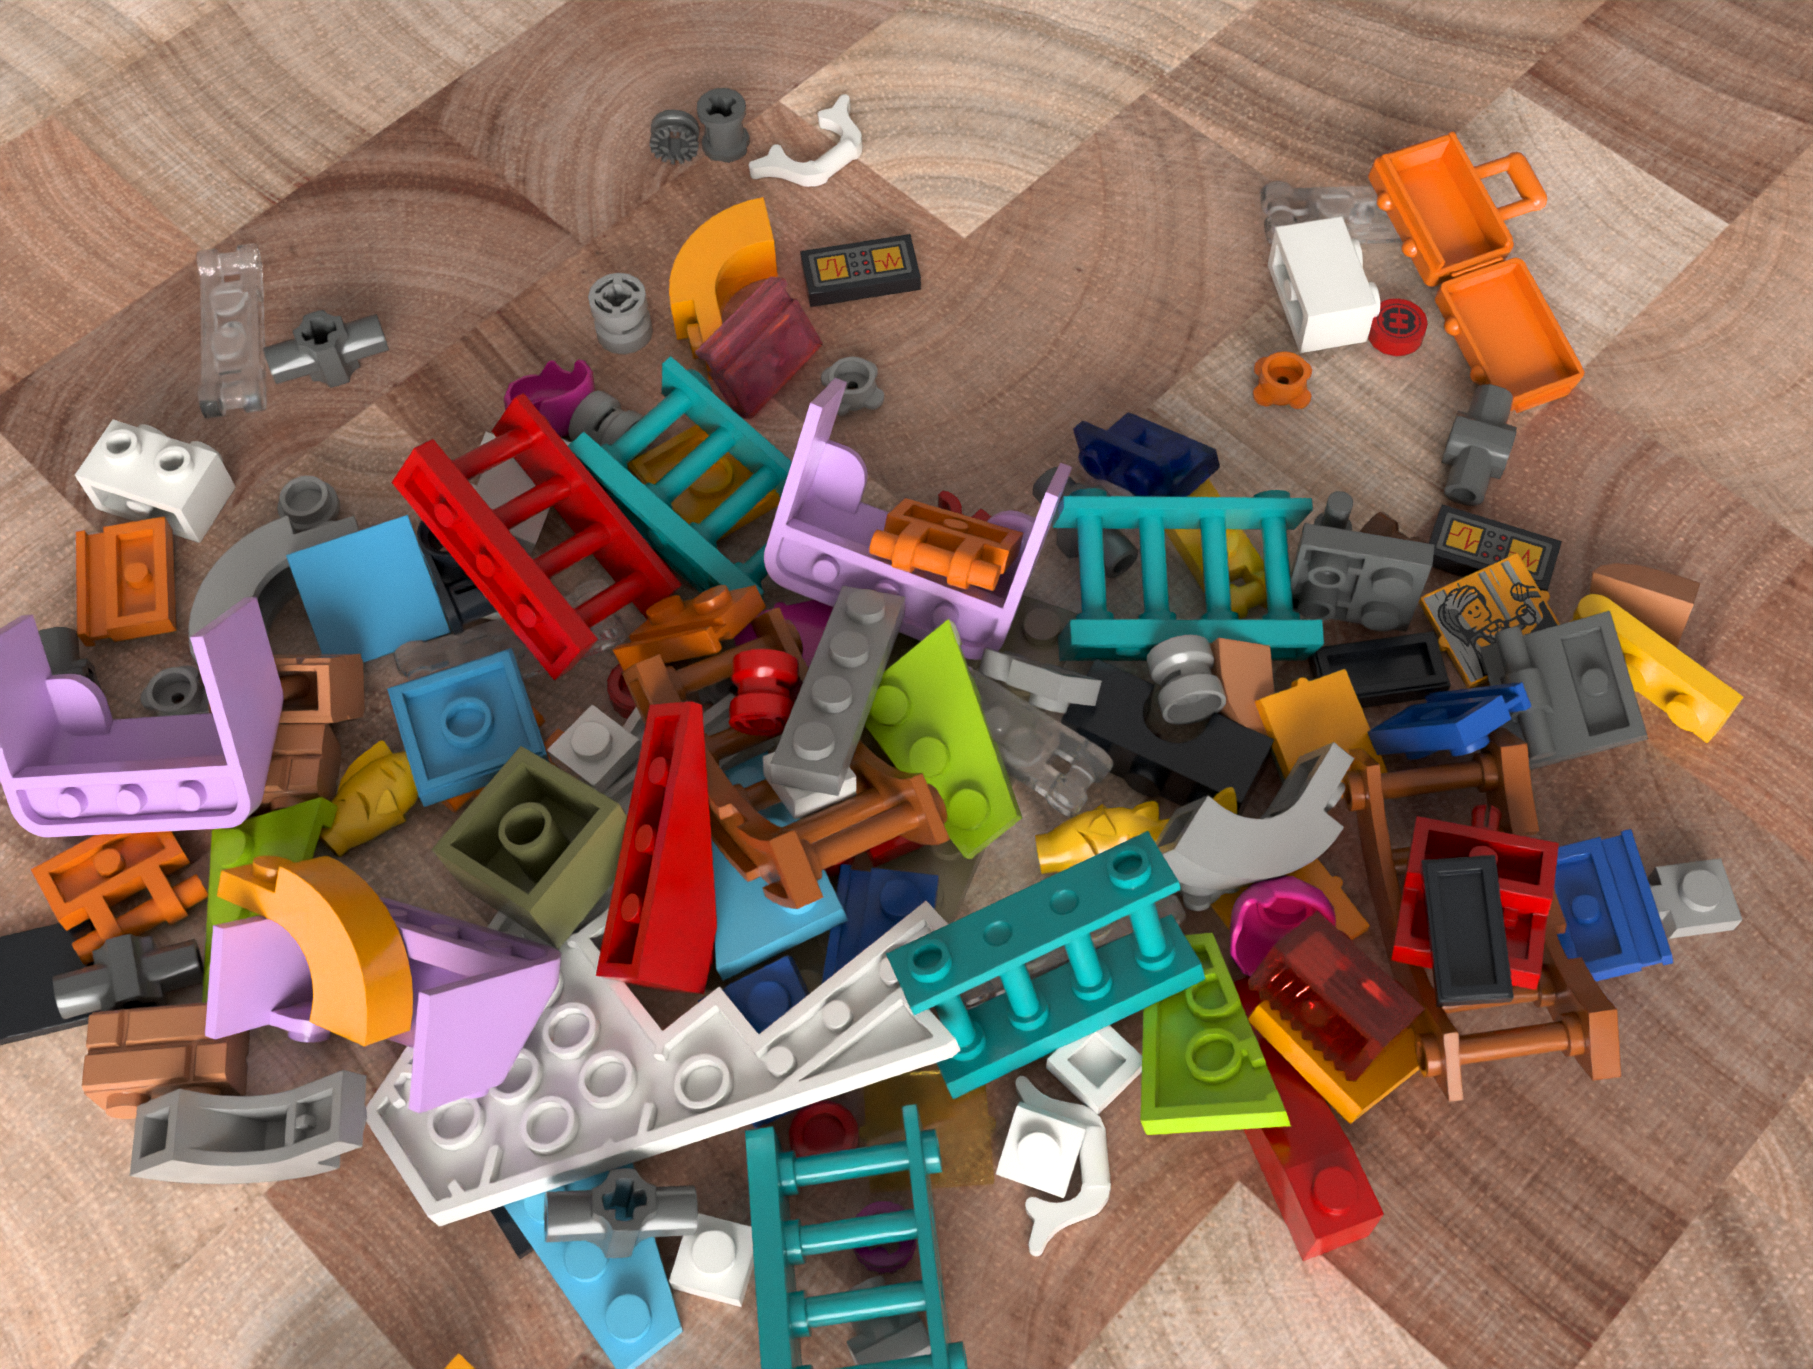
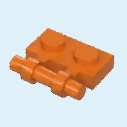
M904 498L887 514L884 531L877 529L874 532L869 553L891 560L892 568L912 573L915 568L945 576L947 577V584L967 590L971 584L994 591L1000 574H1004L1018 557L1024 533Z
M172 831L93 835L30 869L57 920L66 931L91 919L96 930L72 942L74 950L85 966L94 961L92 951L102 947L107 939L126 934L140 936L165 921L171 926L189 916L186 909L208 897V892L197 874L173 887L167 879V875L190 863ZM147 887L153 898L116 918L111 906Z

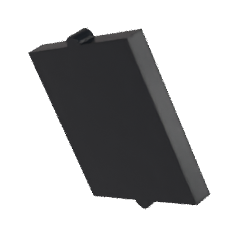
M91 919L82 922L68 931L60 923L0 937V1045L88 1024L89 1015L92 1012L67 1019L62 1018L55 999L53 976L94 965L93 961L85 966L72 946V942L95 930Z

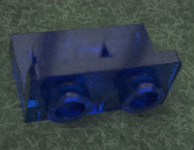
M1130 412L1126 413L1107 431L1083 420L1073 428L1079 448L1078 458L1084 470L1091 477L1097 480H1106L1129 491L1133 496L1188 497L1220 468L1215 448Z

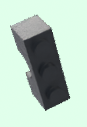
M1096 658L1086 675L1102 681L1096 705L1070 703L1067 712L1061 719L1058 748L1065 751L1074 762L1085 768L1093 770L1101 768L1125 779L1126 783L1133 790L1148 797L1161 796L1180 806L1187 805L1205 796H1210L1213 799L1225 788L1233 787L1237 798V815L1241 816L1266 769L1274 739L1214 712L1205 730L1195 739L1183 743L1162 740L1155 736L1145 723L1150 713L1155 685Z

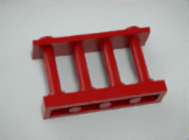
M522 393L513 399L491 432L496 438L454 460H451L436 441L431 439L412 450L391 483L555 681L572 670L597 642L598 638L590 628L631 602L647 620V609L660 600L673 596L682 584L669 570L665 561L655 553L556 433L547 418ZM514 458L536 486L499 507L491 509L468 481ZM553 506L576 534L532 559L509 530ZM593 554L615 583L579 606L572 608L549 579Z

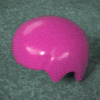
M578 359L574 363L572 372L563 370L553 360L548 361L539 375H526L509 383L504 396L505 411L516 396L524 393L537 410L547 418L560 437L569 435L570 420L575 409L586 396L595 391L593 371L585 360Z
M1283 875L1256 882L1245 889L1233 905L1230 923V956L1243 974L1263 983L1289 984L1305 973L1308 965L1314 958L1319 955L1325 958L1329 956L1336 928L1334 907L1320 889L1293 876Z

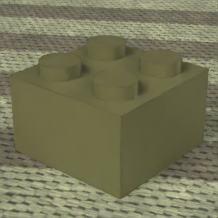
M520 746L431 850L463 889L559 950L613 884L627 815L618 802Z

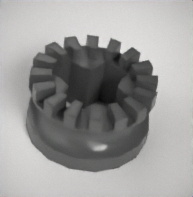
M673 109L658 113L651 123L649 144L651 153H655L657 159L662 157V161L665 163L667 159L671 160L670 164H675V160H678L679 164H684L685 159L688 162L691 161L692 156L695 157L699 148L698 137L700 127L698 121L685 111ZM670 132H673V136H677L678 132L680 138H670Z

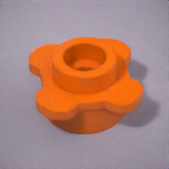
M1282 351L1273 353L1268 357H1262L1256 361L1254 373L1259 378L1258 386L1253 390V399L1259 405L1266 407L1272 404L1279 406L1290 405L1294 409H1303L1309 405L1312 395L1307 390V380L1312 375V367L1302 357L1292 352Z

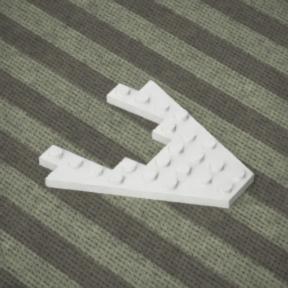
M732 692L703 713L704 732L708 736L730 727L728 723L729 704L735 697ZM636 707L623 725V728L637 737L642 745L645 724ZM770 739L719 761V767L724 772L766 752L774 743ZM639 757L603 793L618 802L626 815H628ZM613 882L560 947L559 983L503 1083L490 1088L489 1093L483 1097L461 1098L422 1113L409 1109L414 1048L407 1046L366 1106V1122L426 1215L438 1226H442L951 1058L960 1051L956 1039L929 1009L915 1016L913 1015L886 956V953L948 925V923L925 901L760 1034L755 1031L720 987L662 1031L624 982L596 976L600 956L599 949L602 946ZM499 911L487 927L555 948Z

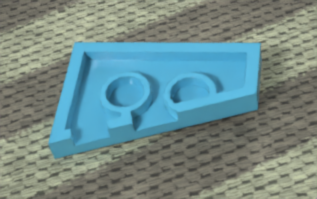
M768 751L724 771V774L733 785L739 783L744 788L766 779L763 772V756L767 755ZM782 801L758 811L765 819L779 827H784L800 820V818L795 820ZM712 841L717 915L715 934L716 970L723 981L848 921L825 870H822V878L817 880L823 898L799 909L785 908L765 897L762 887L769 884L764 879L759 877L747 882Z
M630 1163V1164H627V1165H624V1166L615 1168V1169H622V1168L635 1169L633 1163ZM609 1171L504 1205L616 1369H636L683 1332L655 1237H648L640 1241L634 1248L631 1257L605 1258L602 1250L594 1243L588 1241L547 1243L545 1241V1193L552 1191L592 1190V1188L601 1185L607 1179ZM610 1207V1210L616 1209V1220H631L632 1217L625 1218L626 1208Z

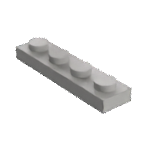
M842 586L771 760V783L839 796L905 616L904 596L877 592L871 589Z

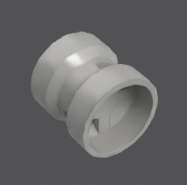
M625 273L608 274L598 279L590 288L588 295L591 313L595 319L594 325L598 342L604 349L616 354L634 353L644 348L651 340L653 333L650 313L647 310L648 302L644 285L638 278Z
M597 390L586 396L575 409L569 424V437L574 441L585 432L600 446L604 443L611 446L644 416L633 410H622L621 403L605 391ZM646 447L645 449H643V450H642L637 456H635L632 460H634V459H636L637 457L643 455L644 452L646 451L647 447Z
M1198 635L1173 637L1159 643L1148 653V668L1151 678L1161 686L1162 690L1158 694V703L1162 717L1167 722L1172 724L1200 722L1212 717L1214 712L1218 713L1225 706L1226 696L1222 682L1217 676L1212 675L1211 672L1214 665V656L1210 643L1205 637Z

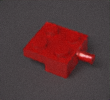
M1485 804L1477 805L1472 809L1471 826L1416 816L1391 961L1432 969L1420 872L1421 861L1495 855L1512 985L1536 990L1542 970L1547 917L1553 901L1559 843L1499 832L1502 814L1494 806L1490 808L1487 824L1484 827Z

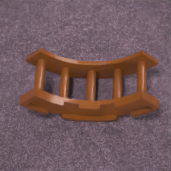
M778 607L767 611L750 622L757 639L677 671L672 666L665 667L659 654L636 663L621 673L646 725L649 705L686 702V695L730 678L732 659L736 654L751 649L779 650L791 654L799 662L798 683L790 691L791 699L795 702L809 669L802 657L803 644L797 628L789 619H784ZM731 727L710 736L704 732L711 839L747 882L759 877L764 879L769 884L762 887L765 897L785 908L799 909L823 898L817 880L822 878V870L899 835L922 845H940L950 840L943 824L947 821V811L943 799L933 785L926 783L923 773L912 774L888 765L870 751L860 740L849 766L856 775V795L784 827H779L758 813V811L781 802V799L767 779L744 788L739 783L733 785L719 767L720 760L777 736L748 735L738 732Z
M1505 727L1497 728L1488 734L1489 744L1481 748L1480 753H1475L1472 761L1381 773L1380 764L1363 748L1349 749V755L1354 760L1350 765L1351 771H1347L1342 779V783L1345 784L1343 797L1346 807L1350 812L1356 811L1368 883L1394 983L1409 1025L1415 1035V1053L1418 1066L1423 1077H1434L1449 1102L1463 1100L1461 1065L1562 1051L1566 1057L1574 1056L1592 1081L1621 1077L1618 1010L1598 986L1582 957L1567 958L1557 934L1565 933L1567 923L1555 888L1553 901L1547 917L1542 970L1537 988L1533 990L1512 985L1514 998L1511 1002L1437 1007L1435 989L1431 986L1425 968L1391 961L1402 896L1397 875H1404L1406 872L1410 847L1391 849L1384 800L1477 787L1479 792H1486L1488 811L1490 812L1491 806H1494L1502 814L1499 832L1526 837L1527 835L1537 834L1539 826L1531 784L1528 746L1526 742ZM1533 1001L1537 1008L1547 1007L1553 1022L1458 1036V1031L1446 1014Z

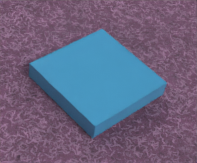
M408 515L286 555L322 654H361L363 663L451 633Z
M512 648L387 688L417 792L424 807L485 787L520 746L550 763Z

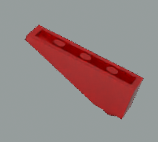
M692 701L649 705L596 976L658 991L704 995L708 973L713 963L717 915L703 709L701 704Z
M1250 976L1233 982L1247 1018H1249L1260 1003L1265 1001ZM1250 1023L1291 1126L1243 1130L1302 1261L1368 1237L1384 1216V1212L1351 1143L1323 1096Z

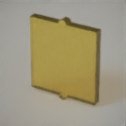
M940 1070L906 1072L863 1086L866 1125L860 1128L859 1135L861 1141L867 1143V1146L905 1141L902 1106L916 1104L923 1130L936 1128L940 1146L942 1172L930 1174L931 1189L994 1184L990 1134L996 1129V1120L994 1117L988 1116L986 1084L953 1099ZM910 1170L869 1176L870 1193L912 1190Z

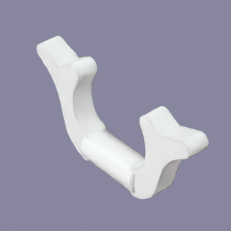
M843 94L832 108L818 112L819 127L833 131L841 136L840 142L817 160L803 163L790 159L784 153L781 145H773L767 156L749 163L751 178L777 177L802 186H819L827 183L828 178L852 160L858 159L862 153V136L860 130L849 117L851 110L850 97Z
M1020 1076L1015 1082L1016 1091L1021 1102L1087 1124L1079 1151L1082 1187L1079 1194L1072 1200L1060 1203L1047 1202L1036 1197L1028 1198L1025 1203L1026 1212L1034 1222L1029 1240V1252L1033 1256H1039L1043 1253L1049 1240L1058 1231L1066 1226L1095 1216L1108 1202L1111 1180L1106 1130L1101 1118L1091 1108L1050 1098L1038 1091L1027 1077Z

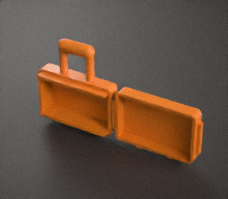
M1453 131L1448 135L1430 139L1376 158L1368 178L1378 196L1377 206L1388 214L1403 242L1402 253L1412 259L1423 282L1431 287L1442 284L1435 295V303L1445 320L1444 330L1447 334L1454 336L1471 368V380L1480 386L1491 384L1507 389L1513 395V404L1510 411L1515 410L1516 413L1569 395L1571 390L1583 378L1585 371L1525 262L1520 258L1506 260L1514 247L1513 237L1504 221L1531 211H1539L1546 206L1548 199L1545 190L1526 157L1520 152H1512L1507 156L1474 167ZM1507 171L1522 200L1496 208L1481 179Z

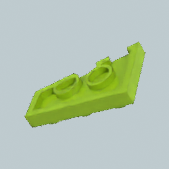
M948 619L884 671L865 726L898 770L912 774L923 773L926 783L933 785L937 789L947 811V821L943 824L948 836L964 858L972 859L1023 817L997 742L993 741L980 703L982 699L975 679L971 676L956 624Z
M319 797L246 819L236 827L212 830L202 1002L208 1001L213 925L259 916L257 913L217 897L221 870L252 864L253 859L258 856H277L289 859L294 863L313 859L321 829L332 828L338 808L337 805L324 797Z
M1214 934L1185 935L1202 964L1206 979L1143 1009L1140 1121L1146 1135L1291 1126Z

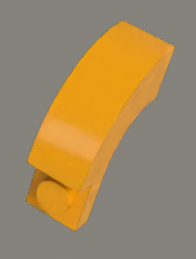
M764 197L736 204L703 223L684 243L676 256L671 270L669 297L677 340L689 338L693 360L704 358L709 380L731 377L727 343L721 320L728 301L739 290L753 282L778 277L774 238Z
M327 855L295 863L289 859L277 856H258L253 859L252 864L221 870L217 897L277 922L293 936L301 947L309 965L313 984V1003L309 1022L362 1046L410 1031L413 1014V988L409 960L403 940L382 900L356 872Z

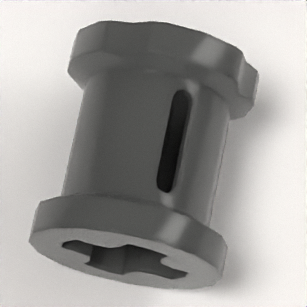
M716 88L707 91L697 102V116L705 126L701 142L702 149L705 155L713 161L730 163L739 160L746 155L750 144L749 134L742 124V120L746 116L745 100L741 94L729 88Z

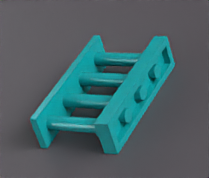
M670 356L662 363L661 394L665 398L611 446L605 443L600 446L583 432L568 447L655 553L700 594L719 585H726L729 591L756 585L762 600H764L765 591L762 589L761 581L769 575L764 564V551L767 542L744 564L741 562L733 564L717 550L716 541L773 489L779 493L781 498L792 461L713 393L708 381L698 371L694 369L686 370ZM683 414L688 416L709 435L655 485L652 483L644 485L628 471L627 464ZM729 452L751 471L753 475L699 524L696 522L688 524L672 510L671 503L722 456Z
M1097 488L1079 489L1071 492L1069 496H1063L1052 520V528H1077L1082 613L1077 614L1076 619H1070L1058 636L1059 661H1095L1096 658L1101 661H1147L1148 653L1156 645L1170 638L1182 635L1205 637L1209 643L1218 638L1269 645L1272 661H1305L1324 645L1322 620H1300V613L1293 611L1287 530H1295L1313 511L1312 498H1291L1290 493L1284 490L1263 491L1255 494L1253 497L1107 496L1106 491ZM1103 529H1139L1144 613L1140 614L1138 619H1114V614L1107 611ZM1164 529H1200L1206 613L1200 616V620L1177 619L1176 613L1170 611ZM1226 529L1261 530L1268 610V613L1262 616V620H1239L1238 613L1232 611Z
M1148 831L886 953L913 1015L915 1016L934 1007L941 1023L958 1043L960 1051L951 1058L936 1062L953 1099L1206 979L1200 960L1173 915L1170 914L1159 919L1155 902L1180 891L1181 887L1177 877ZM1129 915L1134 932L1095 949L1090 932ZM1064 945L1070 962L1031 980L1025 963ZM999 976L1005 993L967 1010L960 994Z
M916 1104L902 1106L906 1140L796 1158L794 1151H783L773 1126L745 1131L761 1369H814L812 1364L802 1365L800 1338L812 1336V1328L926 1311L931 1354L835 1369H968L964 1342H950L930 1174L942 1172L936 1128L923 1130ZM910 1170L914 1209L802 1226L800 1219L791 1220L789 1196L799 1195L800 1187ZM918 1239L922 1280L808 1297L806 1290L796 1291L795 1265L806 1264V1256Z

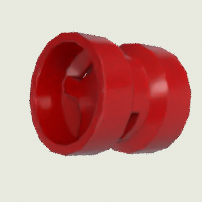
M751 649L742 651L734 656L732 659L731 680L739 689L737 696L729 704L728 723L731 728L748 735H782L795 704L791 699L790 691L798 683L799 662L797 658L789 653L771 649Z

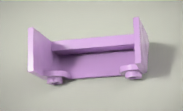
M834 378L809 405L764 551V564L767 573L781 587L832 607L836 603L842 586L871 589L877 592L904 596L905 616L899 630L900 633L922 641L946 620L950 619L956 624L965 658L982 659L985 648L999 651L1010 630L1042 550L1072 467L1063 463L1059 464L1045 493L1036 518L1022 512L1009 510L999 512L988 519L987 522L1024 533L1018 557L1004 574H1000L994 591L971 584L967 590L947 584V577L915 568L912 573L892 568L891 560L869 553L873 534L877 529L884 531L886 517L889 512L861 502L868 478L866 465L856 451L829 440L847 384L843 380Z
M257 597L243 598L190 637L212 713L113 719L104 693L93 681L78 674L52 675L33 615H21L0 628V781L16 821L30 833L41 837L220 829L236 827L245 821L260 806L263 799L284 702L281 682Z
M379 897L388 909L401 935L412 976L413 1014L410 1031L387 1038L388 1040L414 1048L409 1109L422 1113L461 1098H479L487 1095L490 1088L504 1082L559 983L561 952L547 945L406 903ZM261 915L213 925L205 1036L219 1039L258 1027L272 1025L287 1030L288 1037L299 1042H322L330 1038L331 1031L309 1022L313 1003L311 972L301 947L284 927Z

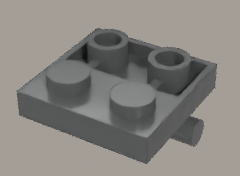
M1343 491L1331 493L1324 512L1316 517L1314 524L1304 523L1290 573L1293 611L1311 620L1324 621L1334 619L1363 624L1366 628L1374 631L1397 630L1407 632L1432 568L1435 545L1352 531V524L1349 520L1353 507L1352 497Z
M1610 611L1525 635L1522 634L1520 627L1507 628L1495 633L1497 643L1480 647L1490 686L1522 682L1532 705L1526 711L1509 712L1511 720L1502 725V728L1505 727L1527 743L1530 770L1649 739Z

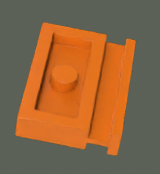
M165 516L103 527V533L88 535L85 530L76 532L77 636L86 647L95 646V640L112 638L114 642L177 631L173 529Z
M719 585L702 592L694 599L682 601L679 595L670 596L648 608L646 611L648 619L629 635L631 642L617 645L613 652L623 671L636 663L659 654L664 664L716 654L722 649L719 641L733 639L766 606L756 585L731 591L728 590L726 585Z

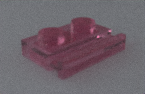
M769 277L695 351L699 359H705L711 368L708 372L731 409L741 418L752 419L823 345L798 300L789 296L785 289L788 283L782 277Z

